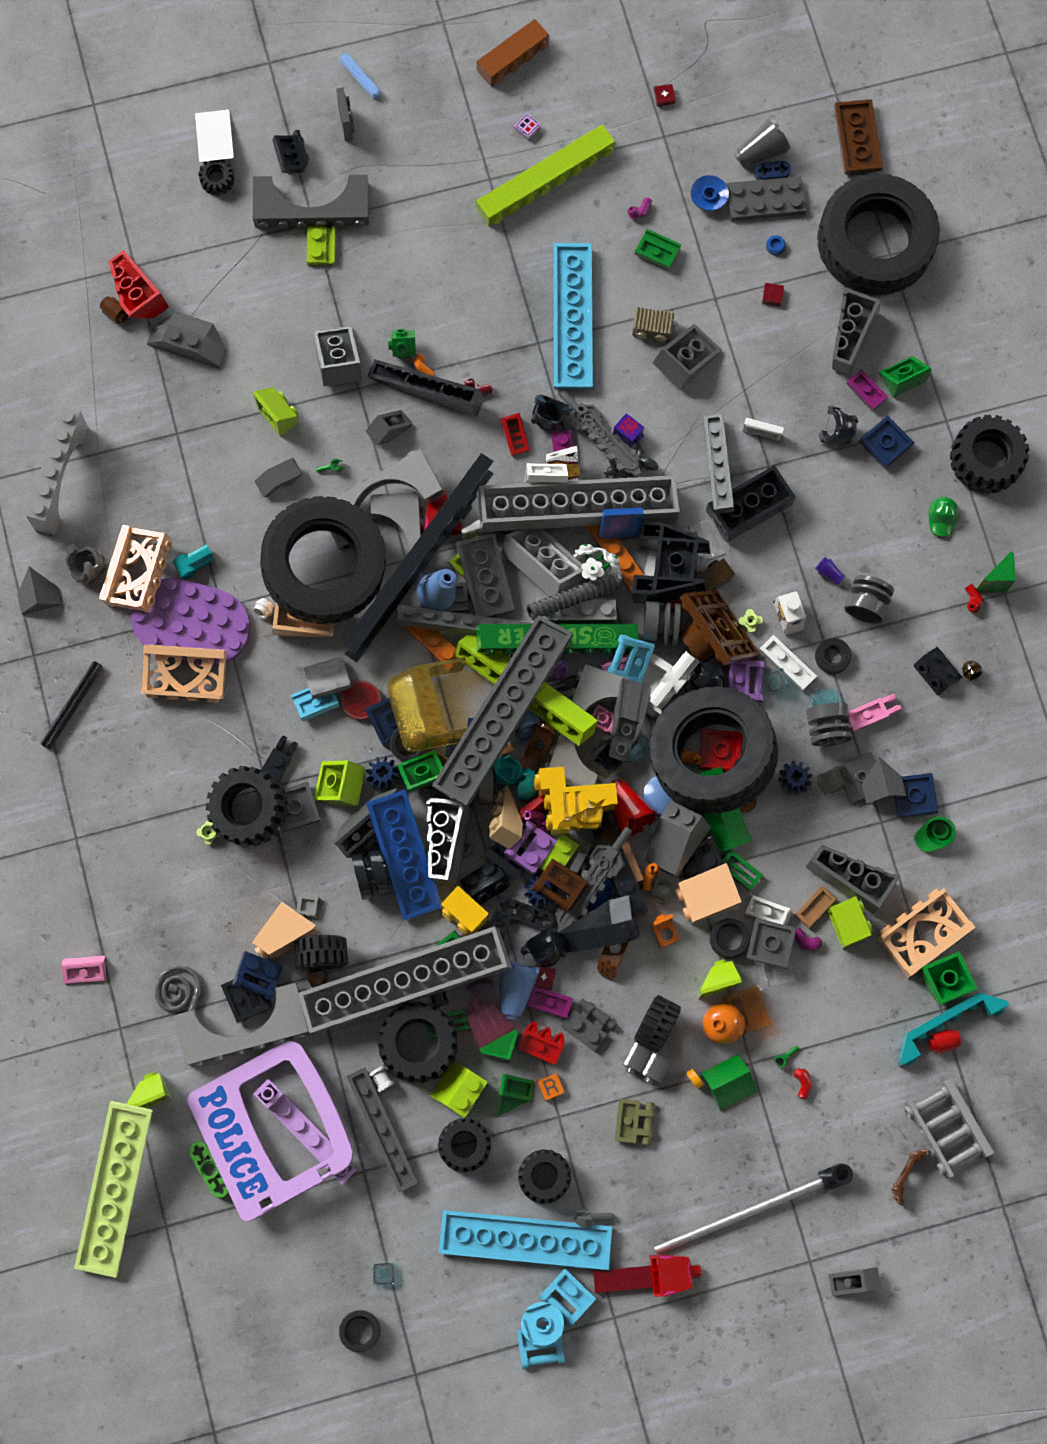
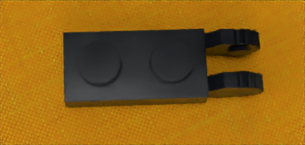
M284 735L278 741L276 748H273L261 769L275 777L278 781H280L290 764L291 757L298 746V743L294 741L291 743L286 754L280 752L287 741V737Z

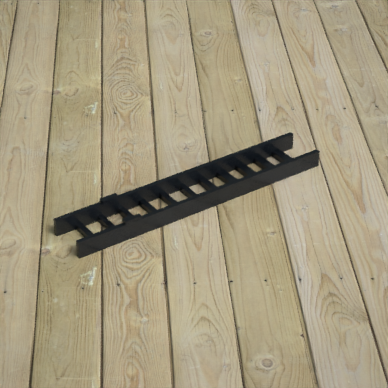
M483 453L478 456L342 645L348 649L345 652L347 657L358 663L397 609L398 604L400 605L461 519L465 520L472 510L471 505L477 498L479 486L486 485L494 474L488 470L494 462Z

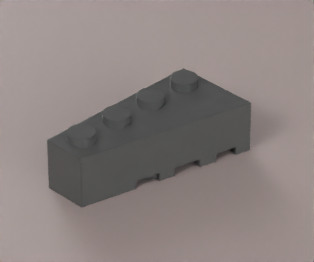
M844 288L833 354V370L851 375L880 311L881 300Z
M426 797V804L428 805L427 841L429 842L428 878L436 885L456 887L472 809L456 800Z
M824 845L818 848L806 865L807 869L849 898L857 897L858 901H862L864 908L872 914L881 907L901 877L897 874L885 872L884 869L877 866L873 867L865 864L862 860L850 858L846 854Z

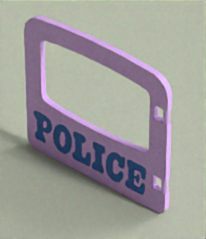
M287 1041L279 1044L193 1091L187 1098L188 1105L239 1216L244 1221H253L266 1212L319 1185L328 1178L341 1173L350 1166L353 1160L352 1146L332 1098L307 1053L296 1042ZM285 1061L291 1062L306 1086L323 1121L333 1148V1155L329 1159L288 1181L281 1179L266 1154L251 1122L240 1091L243 1084ZM329 1165L331 1171L320 1176L318 1170ZM270 1197L273 1203L262 1209L259 1202Z

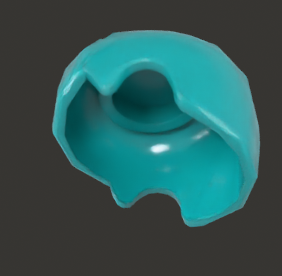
M510 755L507 757L499 756L493 766V777L496 782L504 786H510L518 783L522 777L523 768L518 760Z
M525 768L521 773L523 781L518 786V800L532 799L539 791L534 788V778L537 774L534 770Z

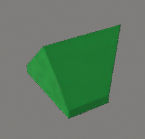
M515 1029L480 1048L481 1055L510 1063L518 1035L517 1030Z
M502 1074L496 1117L528 1101L531 1102L534 1080Z

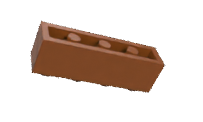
M536 19L532 20L477 60V72L490 86L500 83L507 74L515 72L522 63L530 61L537 52L544 51L549 44V34Z

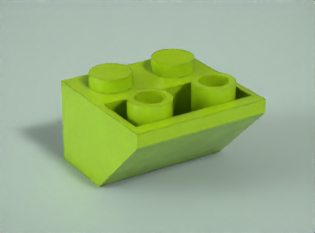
M857 897L850 898L827 910L842 949L863 942L871 936L873 931L871 923L865 919L863 903L861 900L858 901Z

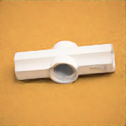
M685 652L675 666L671 667L664 675L660 685L649 697V700L662 710L671 700L672 696L677 694L683 687L687 677L699 664V661Z

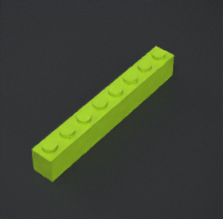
M603 124L477 199L476 210L488 226L498 224L505 216L516 213L520 207L525 204H531L540 195H546L553 187L564 184L571 176H577L586 167L594 166L599 159L610 156L614 152L615 140Z
M467 635L458 642L455 653L456 657L493 684L497 682L511 659L507 654H503V651H495V654H483V651H477L475 635ZM546 682L529 708L531 712L578 746L594 734L598 722L592 715L581 709L577 704L570 701Z

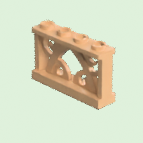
M122 525L99 599L107 606H118L150 613L151 607L155 603L156 591L161 583L162 572L166 568L168 553L172 549V538L163 532H153ZM137 537L145 538L141 545L136 542ZM151 541H158L155 552L152 551L155 545H150L145 549ZM142 556L146 563L147 571L132 582L131 575L126 571L127 566L135 563ZM132 591H134V594H135L137 597H139V596H138V593H139L140 591H142V594H141V597H140V600H139V601H133V600H132V597H131V592H132ZM126 594L127 600L118 599L117 597L118 595Z
M143 645L144 658L141 694H147L146 698H159V695H167L166 699L179 700V696L187 697V701H199V698H207V702L215 703L219 702V699L224 698L227 650ZM151 654H155L158 668L150 671ZM183 656H187L190 667L200 674L190 683L183 686L171 675L169 670L177 668ZM173 657L175 659V664L166 667L165 664H170L168 662V658ZM215 658L219 659V676L210 672ZM196 659L202 660V663L199 666H204L203 669H200L195 666L194 661ZM161 672L163 676H159L156 681H162L163 685L160 688H155L151 685L150 678L153 674ZM207 675L213 677L217 682V688L212 692L206 691L204 688L205 684L212 686L211 682L205 679ZM169 684H170V685H171L174 689H176L177 691H174V690H166V689L168 688V686H169ZM196 686H198V690L200 691V692H189L190 690H192V689L195 688Z
M945 888L941 891L935 889L927 895L929 900L925 903L919 901L911 907L913 912L909 915L904 912L895 919L897 924L893 927L888 924L879 931L881 936L877 939L889 952L907 978L975 928L973 923L967 919L949 896ZM942 901L946 904L947 913L944 917L940 916L942 913L941 906L938 911L934 910L933 905L935 902ZM927 906L928 913L917 914ZM951 913L956 916L963 925L962 927L948 919ZM909 920L906 930L900 927ZM917 921L938 923L934 931L936 947L927 941L914 942V930ZM942 925L945 926V928H943L942 931L944 930L947 932L946 937H941L939 935V930L942 927ZM894 933H900L901 939L896 941L900 943L906 941V946H894L891 943V936ZM923 945L926 950L924 953H920L919 948L914 949V946ZM907 950L911 962L910 966H908L898 952Z

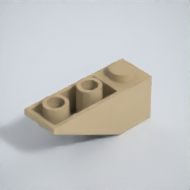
M505 785L493 796L489 838L510 849L522 838L523 823L509 787Z

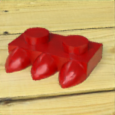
M534 1021L526 1027L517 1049L552 1065H556L564 1046V1035L561 1032L551 1041L550 1027L544 1028L538 1035V1024Z

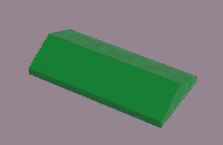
M720 766L702 772L699 775L714 776L724 772ZM739 808L726 813L721 812V814L696 812L703 816L711 828L707 834L711 832L714 834L721 853L752 842Z

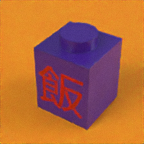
M627 413L614 426L613 435L618 434L621 441L630 448L635 443L639 444L645 436L643 435L644 426Z

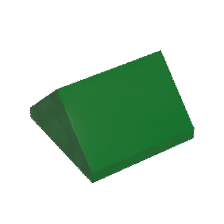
M910 356L879 371V375L894 398L925 383L932 370L931 367L914 356Z
M1012 551L983 579L977 587L978 592H1007L1016 581L1014 553Z
M435 750L397 765L409 794L433 785L443 769Z
M960 951L922 967L927 991L939 1005L978 989Z
M738 1054L701 1072L719 1110L757 1092L751 1073Z

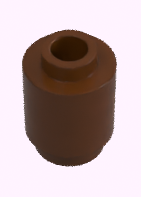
M107 296L101 301L100 309L102 313L116 324L123 323L128 319L129 316L122 309L117 299Z

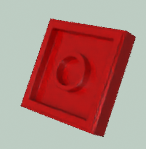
M703 728L700 749L702 761L699 764V769L711 770L720 766L723 772L732 769L735 761L741 757L743 734L740 732Z

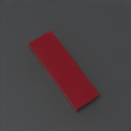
M651 1266L593 1271L595 1293L653 1287Z

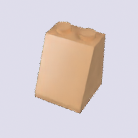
M727 863L678 883V889L675 890L678 900L683 901L685 907L682 909L686 921L690 920L691 924L738 908L741 904L740 896Z
M281 902L252 943L256 947L254 950L257 954L265 959L270 957L274 960L294 948L295 941L315 936L319 931L316 925Z

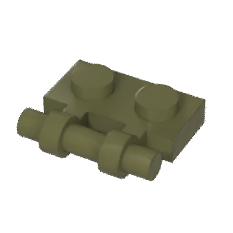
M619 1098L615 1141L636 1144L637 1135L643 1136L642 1144L650 1145L651 1137L654 1134L652 1123L656 1114L654 1103L646 1102V1108L642 1110L640 1109V1101ZM639 1116L645 1117L643 1129L638 1128Z

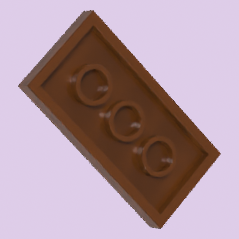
M872 99L835 102L834 111L844 175L882 171L883 164Z

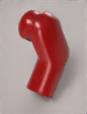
M972 583L965 588V591L970 596L967 608L970 612L975 613L980 609L983 598Z
M797 1068L794 1071V1077L799 1079L801 1084L797 1097L807 1100L813 1082L806 1069Z

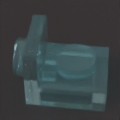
M815 688L813 694H810L811 706L839 702L838 689L820 690V688Z

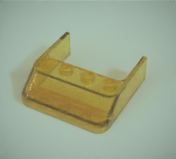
M465 657L416 665L389 679L387 684L388 696L403 746L407 750L419 751L458 744L468 729L450 731L446 728L431 677L462 672L466 662Z

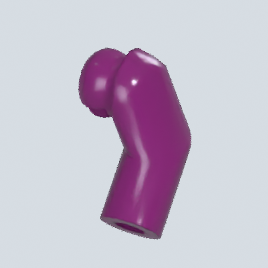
M645 197L640 207H629L627 210L629 217L634 220L645 217L653 201Z
M531 810L524 812V819L532 821L542 831H548L546 819L542 813Z
M801 928L795 931L794 937L802 949L816 951L822 946V940L819 937H806Z

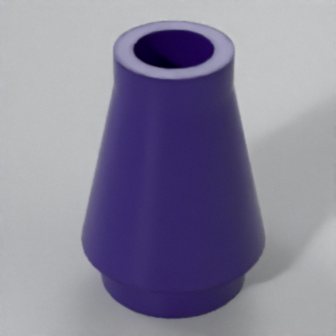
M824 557L815 567L819 575L829 579L836 585L845 577L831 558Z

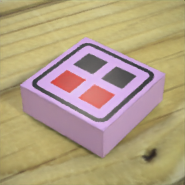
M527 113L514 125V129L527 140L541 128V124Z

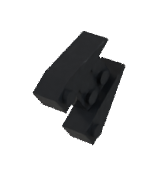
M642 521L639 532L640 549L657 550L654 576L634 575L632 585L633 603L645 604L646 601L662 603L680 599L685 593L706 591L705 580L696 579L699 553H711L710 541L661 522Z

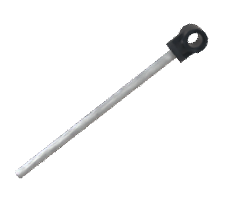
M835 1164L817 1172L819 1177L817 1180L654 1247L658 1255L820 1187H823L825 1192L846 1185L851 1182L853 1171L847 1164ZM839 1168H843L846 1171V1177L843 1180H839L836 1177V1172Z

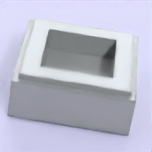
M299 894L296 912L305 917L317 918L320 897Z

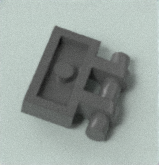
M582 998L578 1005L584 1009L583 1012L579 1014L576 1010H573L561 1027L595 1052L607 1036L601 1028L605 1025L611 1030L616 1023L610 1019L608 1014H603L594 1007L595 1004L591 1001L587 1002ZM589 1014L599 1020L596 1026L586 1019Z

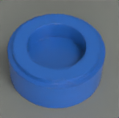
M780 236L770 237L766 243L767 251L774 256L781 255L785 250V240Z

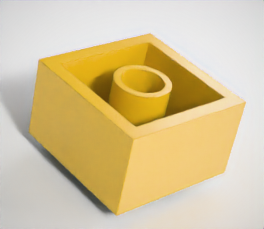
M459 886L441 904L442 915L450 923L452 921L457 923V929L464 936L477 933L489 920V913Z

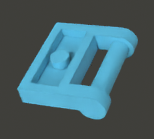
M621 634L618 639L619 645L612 664L609 665L607 672L642 683L655 646L652 643ZM626 646H632L624 670L619 669Z
M566 1269L539 1296L543 1302L546 1301L549 1305L560 1310L563 1318L566 1320L565 1323L569 1327L596 1300ZM554 1290H557L576 1309L573 1315L551 1295Z
M547 1325L537 1326V1328L545 1330ZM517 1330L522 1370L529 1369V1366L540 1364L565 1363L561 1338L554 1345L544 1347H556L557 1353L527 1357L526 1351L543 1348L532 1346L524 1338L522 1330Z

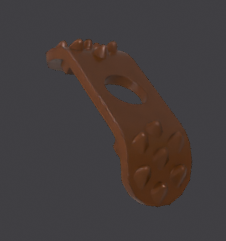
M544 722L537 723L531 740L519 762L523 770L530 768L536 773L541 766L556 734L554 728H550L549 724L544 725ZM535 740H541L545 745L544 749H537L534 745Z
M629 942L621 943V950L618 953H612L610 946L604 947L597 965V970L602 977L613 979L616 976Z
M919 1149L910 1153L911 1155H909V1159L896 1183L893 1184L894 1187L891 1188L894 1194L893 1198L900 1206L904 1205L902 1195L905 1188L902 1187V1184L914 1162L920 1161L924 1155L932 1154L931 1151Z

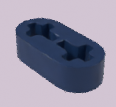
M786 161L763 162L757 165L754 176L756 180L789 177L791 166ZM779 168H783V171H785V173H781V171H779ZM764 170L766 175H763L760 171Z

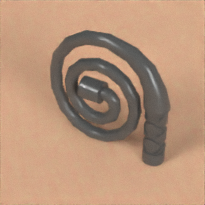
M183 965L172 966L162 972L155 986V999L158 1005L163 1010L169 1012L181 1010L187 1005L192 991L189 982L182 976L167 978L161 989L162 998L167 1003L174 1004L181 1000L183 992L179 986L170 982L173 980L183 982L186 986L187 994L179 1006H166L162 1003L159 994V988L164 977L172 971L183 970L188 972L195 981L194 994L188 1012L196 1010L203 993L202 980L197 972ZM169 983L168 991L175 994L178 993L175 999H170L166 994V988Z

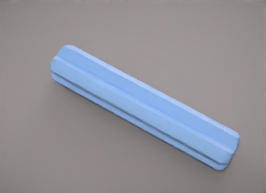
M348 53L341 55L340 62L372 98L379 96L380 89Z

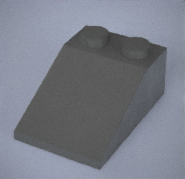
M693 324L663 347L653 361V364L681 389L702 371L722 349Z
M346 326L313 331L323 387L362 381L360 360L352 327Z
M671 801L659 818L645 860L649 863H656L660 869L677 877L711 828L703 816Z

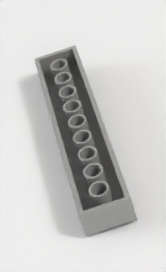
M675 475L479 486L477 492L481 532L598 526L605 509L643 508L644 515L642 521L649 522L676 521L680 513Z
M494 926L299 992L298 995L309 1033L318 1034L402 1006L404 1003H411L512 968L500 930Z

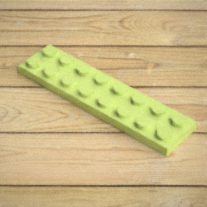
M114 1101L109 1103L74 1269L114 1278L118 1275L153 1110Z

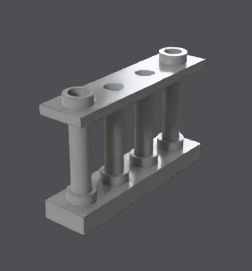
M952 1078L941 1082L940 1085L942 1087L940 1091L914 1105L912 1100L904 1103L906 1106L904 1110L909 1119L913 1118L938 1162L936 1165L938 1171L942 1176L945 1175L946 1178L954 1176L951 1169L975 1155H981L984 1158L994 1153ZM944 1098L950 1100L953 1105L951 1110L924 1123L919 1114L920 1111ZM954 1117L961 1119L963 1123L961 1129L935 1142L930 1133L932 1129ZM964 1136H970L974 1142L972 1144L973 1147L946 1161L940 1150Z

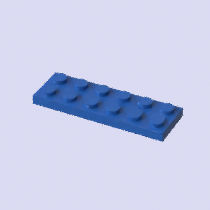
M406 790L365 802L402 919L407 920L442 908L436 884L428 878V859Z

